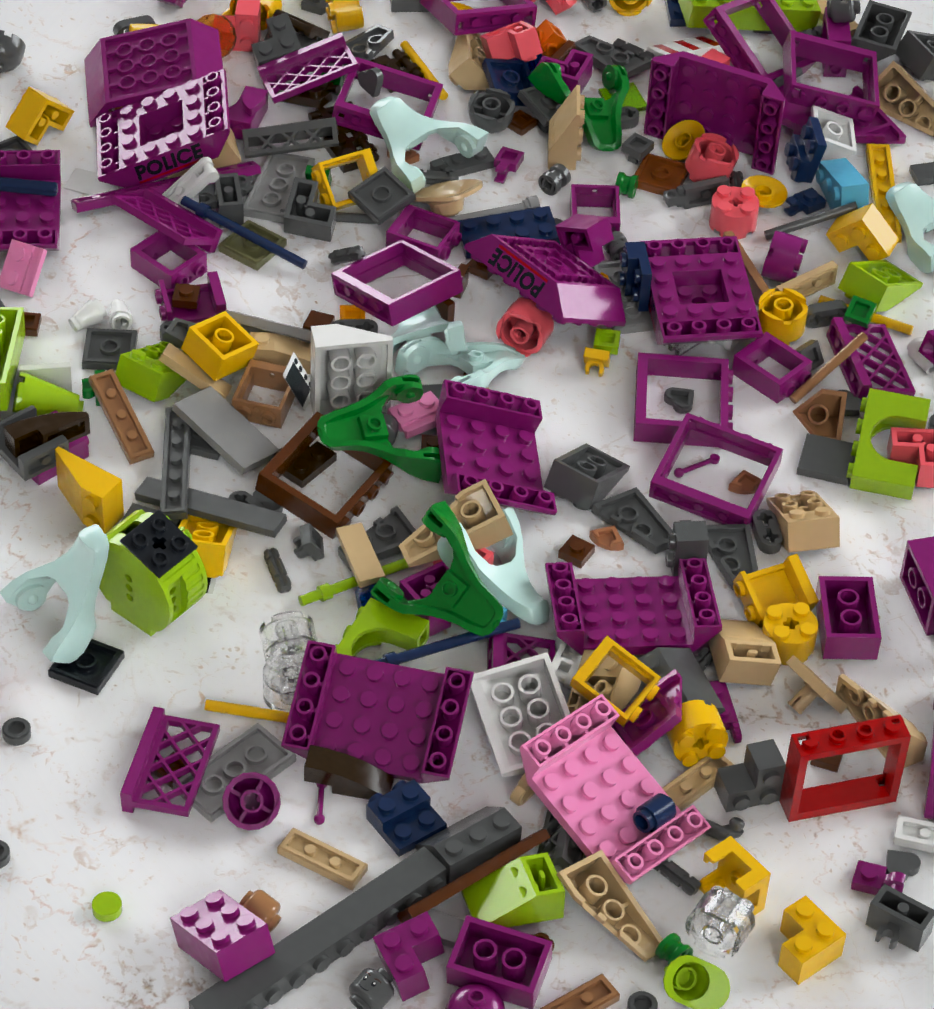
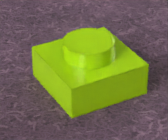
M596 328L593 348L610 351V354L618 355L621 331Z

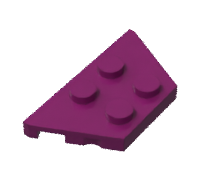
M858 85L855 86L849 96L864 99L863 90ZM880 108L872 123L853 119L856 143L904 144L906 142V135Z
M676 669L672 670L658 682L657 686L660 687V690L651 701L646 699L640 707L643 711L634 723L629 720L623 727L615 721L611 726L635 756L649 748L651 744L682 721V676ZM630 703L622 711L625 712L632 703Z

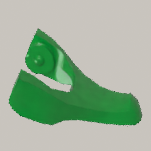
M541 62L527 77L536 89L560 105L571 93L562 79L561 67L558 63ZM607 65L602 72L603 86L612 97L605 101L603 98L585 97L584 109H580L585 110L583 131L588 144L595 150L614 151L619 149L622 144V105L630 85L627 70L621 65Z
M409 374L385 380L369 396L347 407L321 416L317 423L320 440L331 450L367 452L381 457L409 475L425 481L439 483L442 476L439 448L426 447L418 451L393 448L388 440L389 433L382 409L390 400H397L407 404L420 400L424 391L420 377L417 375Z
M445 500L435 503L428 509L421 521L431 532L447 538L453 549V560L450 569L445 572L432 590V593L422 599H405L401 588L385 577H381L370 593L379 602L399 613L432 616L454 623L479 636L489 635L502 620L504 614L503 606L478 577L470 560L462 528L455 514Z

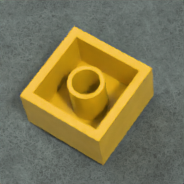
M224 311L189 327L181 349L214 381H217L247 367L250 359H253L259 343Z

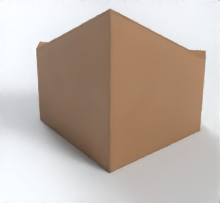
M821 389L792 412L810 434L841 440L847 392Z

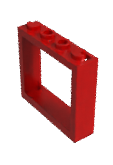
M901 714L791 734L779 800L788 822L896 802L911 739ZM806 739L802 741V745H800L798 740ZM888 746L883 774L803 789L809 760Z

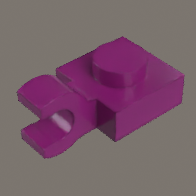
M502 146L494 159L495 172H498L494 181L504 184L509 171L516 173L524 160V152Z
M858 860L851 889L876 895L881 887L886 884L902 893L906 874L901 872L886 874L887 867Z

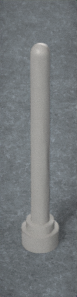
M537 195L526 197V200H522V203L447 218L457 221L540 207V202Z

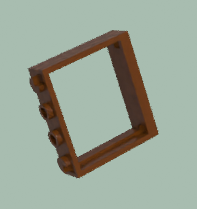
M317 411L259 472L255 490L306 523H310L314 528L331 539H334L336 537V528L350 525L351 519L354 516L358 517L363 512L366 506L365 503L368 500L373 501L381 485L388 484L389 479L394 474L392 471L393 464L367 452L342 450L374 472L336 514L279 479L319 436L317 423L323 414Z

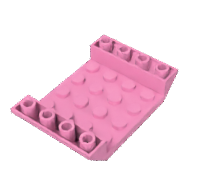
M600 694L522 744L520 752L527 784L585 856L588 857L602 850L623 882L631 885L704 834L711 826L696 807L692 805L683 812L676 806V816L654 832L643 833L636 827L633 821V814L636 812V809L658 793L668 795L611 727L620 715L603 694Z

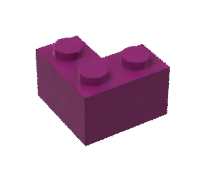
M572 49L565 61L542 56L537 66L541 62L558 63L561 67L562 79L570 92L573 91L576 85H580L581 95L592 76L594 54Z
M575 214L555 226L560 244L590 267H594L605 260L602 246L614 240L611 224L608 217Z
M441 561L400 580L399 587L404 592V598L415 600L427 597L432 593V590L449 568ZM416 615L429 620V637L451 627V622L432 616Z
M426 911L373 937L378 955L386 971L393 978L392 982L402 1001H406L430 989L422 963L445 953L440 934Z

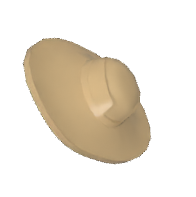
M462 179L436 183L416 192V200L414 202L428 204L433 213L441 216H455L462 211L464 198L479 191L483 187V181Z

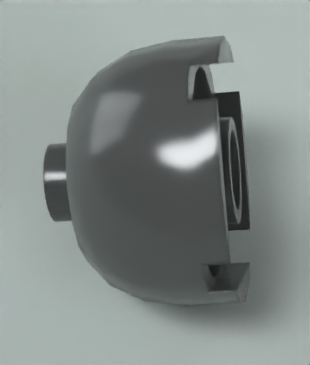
M0 30V73L14 70L21 63L26 48L21 38L15 34H12L11 37L4 35L5 31Z
M486 88V92L480 94L479 91L475 92L470 97L468 103L471 123L489 133H498L505 130L512 122L515 111V102L510 99L511 95L495 88Z

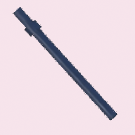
M187 196L182 198L181 205L195 211V214L202 219L208 218L301 269L307 266V260L211 210V206L203 202L198 203Z
M514 618L500 622L489 635L479 636L472 632H467L403 652L395 653L393 651L383 654L382 658L375 661L399 665L521 628L520 620Z

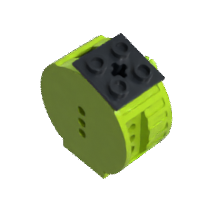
M142 509L136 510L106 533L109 551L99 589L105 598L111 602V610L148 635L152 636L156 632L165 629L205 595L208 580L204 564L196 550L198 546L192 541V535L188 529L185 530L183 526L178 528L160 510H157L155 513L145 512Z

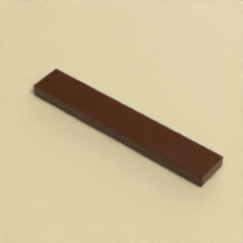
M543 828L399 912L397 915L399 921L403 923L432 909L551 838L548 831Z

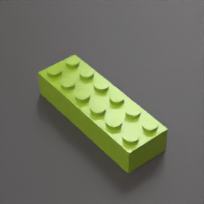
M678 0L687 28H708L703 19L715 7L734 1ZM775 0L797 32L817 26L821 13L817 0ZM755 6L728 15L738 30L771 31Z
M0 307V411H8L26 334L24 307Z

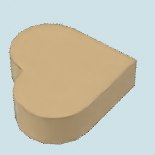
M525 773L510 795V800L518 806L523 805L535 794L527 784Z

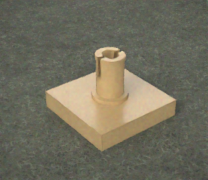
M793 655L786 662L804 680V687L788 701V704L800 715L816 697L824 699L840 714L848 707L829 686L797 657Z

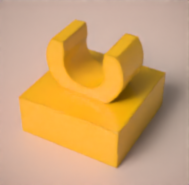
M585 347L583 355L584 364H586L585 373L589 375L590 368L597 366L599 367V377H602L604 367L609 368L610 351Z

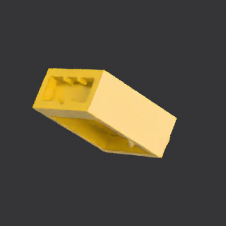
M370 148L319 162L311 168L312 180L318 182L320 204L335 206L336 211L356 205L351 199L335 202L325 170L356 162L364 181L378 171Z
M606 636L573 676L570 686L589 701L593 700L600 694L586 682L608 655L646 684L625 712L608 700L620 715L616 722L624 727L629 720L634 723L643 711L640 706L646 699L651 701L660 690V687L657 685L661 677L609 636Z

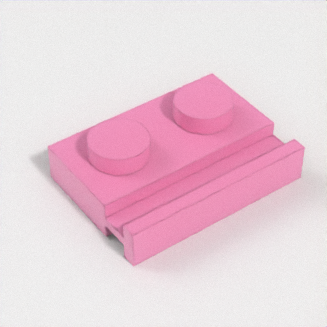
M12 239L0 275V288L33 298L48 250Z
M432 391L424 393L421 399L409 404L400 403L388 408L387 414L396 419L400 432L403 431L405 438L409 439L436 427L435 418L439 399Z

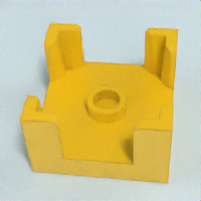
M729 836L704 853L703 861L705 863L709 861L711 863L718 862V867L700 880L701 886L699 889L707 897H711L724 887H727L745 905L730 914V919L738 927L764 910L771 873L732 836Z

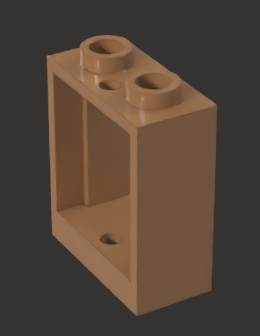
M250 359L233 395L232 406L249 422L281 429L295 399L294 393L283 377L286 366ZM253 386L285 392L279 407L247 400Z

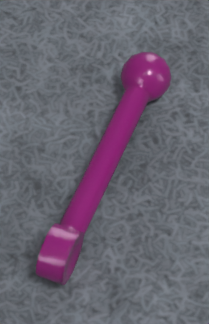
M711 454L709 459L683 469L676 468L674 475L677 478H681L684 473L707 464H718L720 456L718 454Z
M316 783L319 791L317 814L314 816V822L321 825L325 821L323 802L324 788L327 785Z

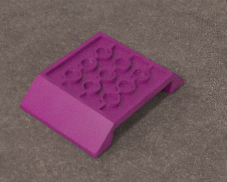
M189 18L100 38L84 59L90 127H95L96 117L112 112L113 108L133 104L148 96H154L169 88H175L190 80L222 70L223 61L218 29Z
M682 51L653 57L651 59L643 134L663 140L665 134L673 125L684 120H695L704 127L705 133L721 135L727 139L726 143L731 147L734 144L739 152L752 155V169L773 175L775 173L785 97L771 78Z
M0 150V177L48 181L58 184V193L55 197L0 191V252H8L12 239L48 251H59L61 214L60 150Z
M444 379L435 418L444 493L456 496L460 491L486 479L499 505L555 516L557 513L555 495L552 492L543 490L535 431L543 419L540 401Z
M706 558L679 559L678 576L609 577L597 579H575L572 562L545 563L556 635L580 655H583L584 650H595L606 636H609L632 655H645L658 647L690 648L693 653L722 631V623Z
M308 640L281 747L305 759L307 758L310 745L328 748L363 760L394 778L407 781L415 779L417 783L422 784L450 780L474 672L446 667L444 674L338 654L336 645Z

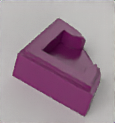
M246 89L242 96L245 112L252 116L266 104V98Z

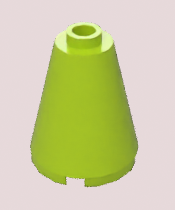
M26 372L19 373L18 377L23 378V382L17 383L12 412L17 413L31 405L37 409V416L50 414L55 410L58 413L83 411L84 401L79 400L80 395Z

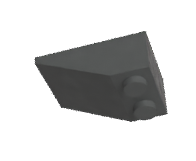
M907 30L895 54L900 58L899 61L902 65L909 67L913 71L912 74L915 78L921 81H934V34Z
M586 443L554 459L544 488L554 493L555 497L565 498L573 502L576 508L589 511L592 509V504L602 501L629 471L630 466Z

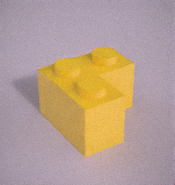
M29 86L5 127L23 140L38 146L49 126L63 131L75 111L57 98Z
M873 203L837 217L826 233V236L839 253L858 246L868 261L889 257L899 241V238Z
M806 895L784 909L780 932L789 940L781 946L778 966L799 985L842 956L846 933Z

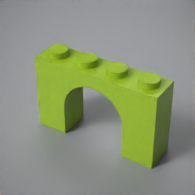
M873 388L869 389L868 398L862 397L860 412L864 413V418H858L855 434H860L859 441H853L851 456H856L855 462H849L846 478H851V489L907 500L912 499L918 465L893 461L882 457L874 449L871 439L877 433L891 429V427L925 429L931 399Z
M370 597L366 605L359 608L356 620L352 626L348 625L346 627L343 639L339 645L335 644L337 653L355 657L364 648L381 645V643H389L406 650L423 646L429 639V620L414 614L399 613Z

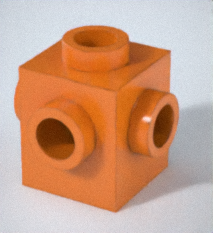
M547 19L536 28L543 51L542 54L536 55L537 57H551L567 42L561 30Z

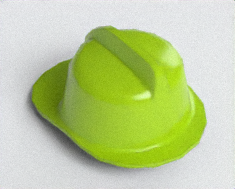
M684 955L677 957L664 968V989L667 995L678 1003L692 1009H719L729 998L731 988L727 975L719 967L695 956Z

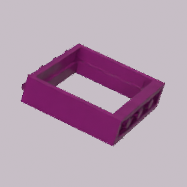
M420 0V3L454 36L491 32L518 21H524L535 27L537 6L531 0H501L506 6L458 10L450 3L451 1L462 0Z
M734 0L715 7L703 21L725 54L731 58L730 61L733 66L771 78L772 80L783 75V68L767 74L728 16L755 6L783 48L790 30H796L775 0ZM796 56V67H800L803 74L817 62Z
M790 30L783 45L785 102L809 108L815 105L849 118L872 123L880 107L877 52ZM796 56L861 72L864 99L797 83Z
M355 57L360 69L348 73L332 117L336 118L337 124L383 139L374 124L369 109L345 102L354 80L358 79V72L375 67L379 68L384 77L382 87L428 101L424 116L429 118L434 116L443 84ZM339 113L345 114L344 118L340 117ZM423 142L412 149L420 151Z
M402 239L331 273L336 296L392 327L464 291L463 277L461 276L460 269ZM402 266H406L432 280L395 299L367 285V283Z
M638 352L633 441L670 444L682 421L646 418L648 375L720 380V418L718 425H724L733 430V423L728 422V420H732L733 405H729V402H732L733 387H729L733 383V370L729 369V359ZM690 436L685 445L716 447Z
M686 413L650 481L649 497L721 525H750L754 513L758 510L781 464L783 449L772 445V443L755 439L748 434H742L729 429L724 425H718L705 420L701 416L697 417ZM689 436L768 466L747 509L667 479Z

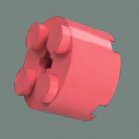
M704 133L701 137H697L685 160V167L690 174V180L697 182L725 175L729 179L739 159V152L736 146L733 144L731 147L726 143L727 139L714 133Z
M719 186L712 196L709 217L710 228L713 231L714 229L719 231V236L723 237L724 232L732 231L737 236V239L745 238L751 231L753 233L757 226L760 204L758 197L755 195V190L751 187Z
M520 297L511 304L498 321L496 334L498 339L501 338L504 344L515 348L516 351L528 357L530 354H536L553 332L554 322L552 315L538 309L533 300Z

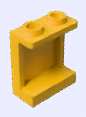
M798 554L788 556L781 564L746 574L745 571H741L733 581L734 593L742 601L746 619L749 622L756 623L760 628L763 626L764 616L770 605L803 602L812 611L819 602Z

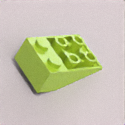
M165 341L120 354L115 372L122 387L152 402L169 398L186 379L158 360L169 342Z
M548 852L518 857L461 891L472 917L507 928L564 918L565 889L556 875V869Z

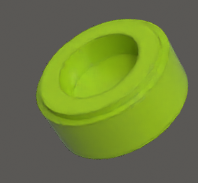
M109 891L97 894L92 901L94 917L103 922L116 920L122 913V900L120 896Z

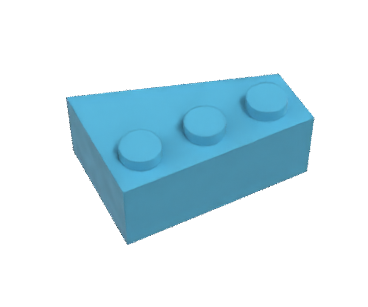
M846 158L823 160L820 162L819 170L816 172V181L820 185L830 209L856 202L858 209L869 204V183Z

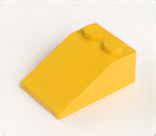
M58 446L55 449L59 489L84 525L88 527L97 524L106 534L124 517L122 479Z
M188 514V519H182L178 528L183 526L185 530L188 529L190 531L192 541L198 546L196 550L204 564L207 577L217 578L223 576L229 562L237 528Z

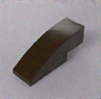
M60 412L39 415L4 426L5 446L15 458L62 434L68 439L69 443L90 434L89 414L87 412Z
M310 745L304 765V781L332 786L333 794L369 800L376 793L385 795L392 791L394 783L393 776L363 760L319 746Z

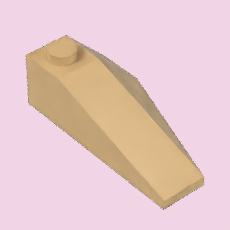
M479 33L457 35L448 64L449 79L454 85H460L464 90H486V88H489L482 67L486 55Z
M893 61L878 76L879 108L885 114L934 137V100L902 66Z
M250 332V335L259 343L253 357L254 360L287 367L294 352L306 373L311 374V343L277 333Z
M486 479L460 491L455 496L456 500L449 505L458 522H461L475 550L489 547L513 535L507 518ZM421 525L399 545L409 568L441 559L437 550V542L441 536L431 532L425 525Z
M845 674L839 675L835 693L848 705L847 710L857 722L900 715ZM902 716L911 735L904 768L924 760L928 742L925 735L919 732L912 722ZM888 746L877 748L886 759Z
M602 850L556 874L573 900L644 962L656 956L655 951L663 940Z

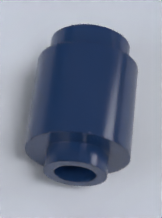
M656 794L636 809V812L633 814L634 824L643 833L654 832L676 816L675 803L665 794Z

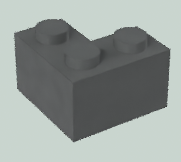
M287 12L266 19L270 38L251 44L257 67L302 48Z
M298 177L294 178L284 214V233L331 242L336 225V207L317 203V181Z
M774 739L747 744L744 763L717 768L714 788L726 813L736 810L742 811L762 804L769 805L780 800L786 764Z

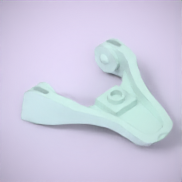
M389 96L375 102L370 109V115L374 124L381 133L389 151L391 173L414 194L425 187L426 179L418 167L411 166L405 162V152L408 148H414L425 141L428 135L437 133L454 143L464 157L471 158L483 150L489 132L470 124L435 120L421 115L397 97Z
M903 182L897 184L886 192L885 198L904 231L907 242V255L920 271L926 274L934 272V245L924 240L923 233L934 229V199L915 183Z
M435 305L399 324L397 331L391 335L393 337V355L403 341L406 340L408 343L411 340L430 337L432 333L443 332L445 334V345L452 356L460 354L462 350L467 352L463 323L459 320L448 322L442 319Z
M436 336L411 340L401 347L396 359L395 372L400 376L413 375L427 366L453 365L459 367L468 375H458L450 381L487 388L491 380L500 372L516 370L522 365L526 357L516 351L515 348L496 342H466L468 351L464 352L462 350L460 354L452 356L444 340Z
M514 508L503 509L513 535L491 545L502 562V565L499 566L489 564L475 551L467 532L460 522L470 560L478 577L493 596L505 608L529 624L540 625L541 623L548 622L550 613L549 603L535 591L525 569L523 537ZM441 536L437 542V550L441 560L450 569L453 560V549L447 538Z
M97 524L85 527L79 531L72 547L53 562L25 572L0 591L6 603L17 606L25 611H33L43 605L46 601L47 593L55 582L66 593L69 607L64 626L50 639L42 651L50 662L71 663L77 660L84 653L96 629L94 616L95 602L109 551L107 535L104 534Z

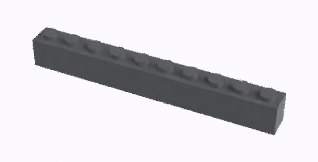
M422 847L275 944V953L227 982L220 980L190 1000L189 1009H264L268 1005L277 1003L284 994L293 988L301 987L308 978L317 972L325 971L332 962L340 957L347 956L357 945L363 941L371 940L378 931L387 925L391 926L396 923L399 912L445 886L447 868L429 850Z

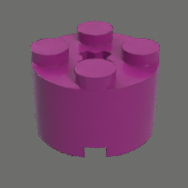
M776 230L763 265L761 276L780 283H785L797 277V273L793 271H799L803 255L799 253H805L808 240Z

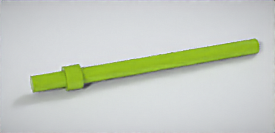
M405 558L381 566L385 576L409 568ZM354 576L331 585L325 583L317 586L314 591L298 596V600L301 606L318 600L324 602L332 599L335 594L357 587L358 584Z

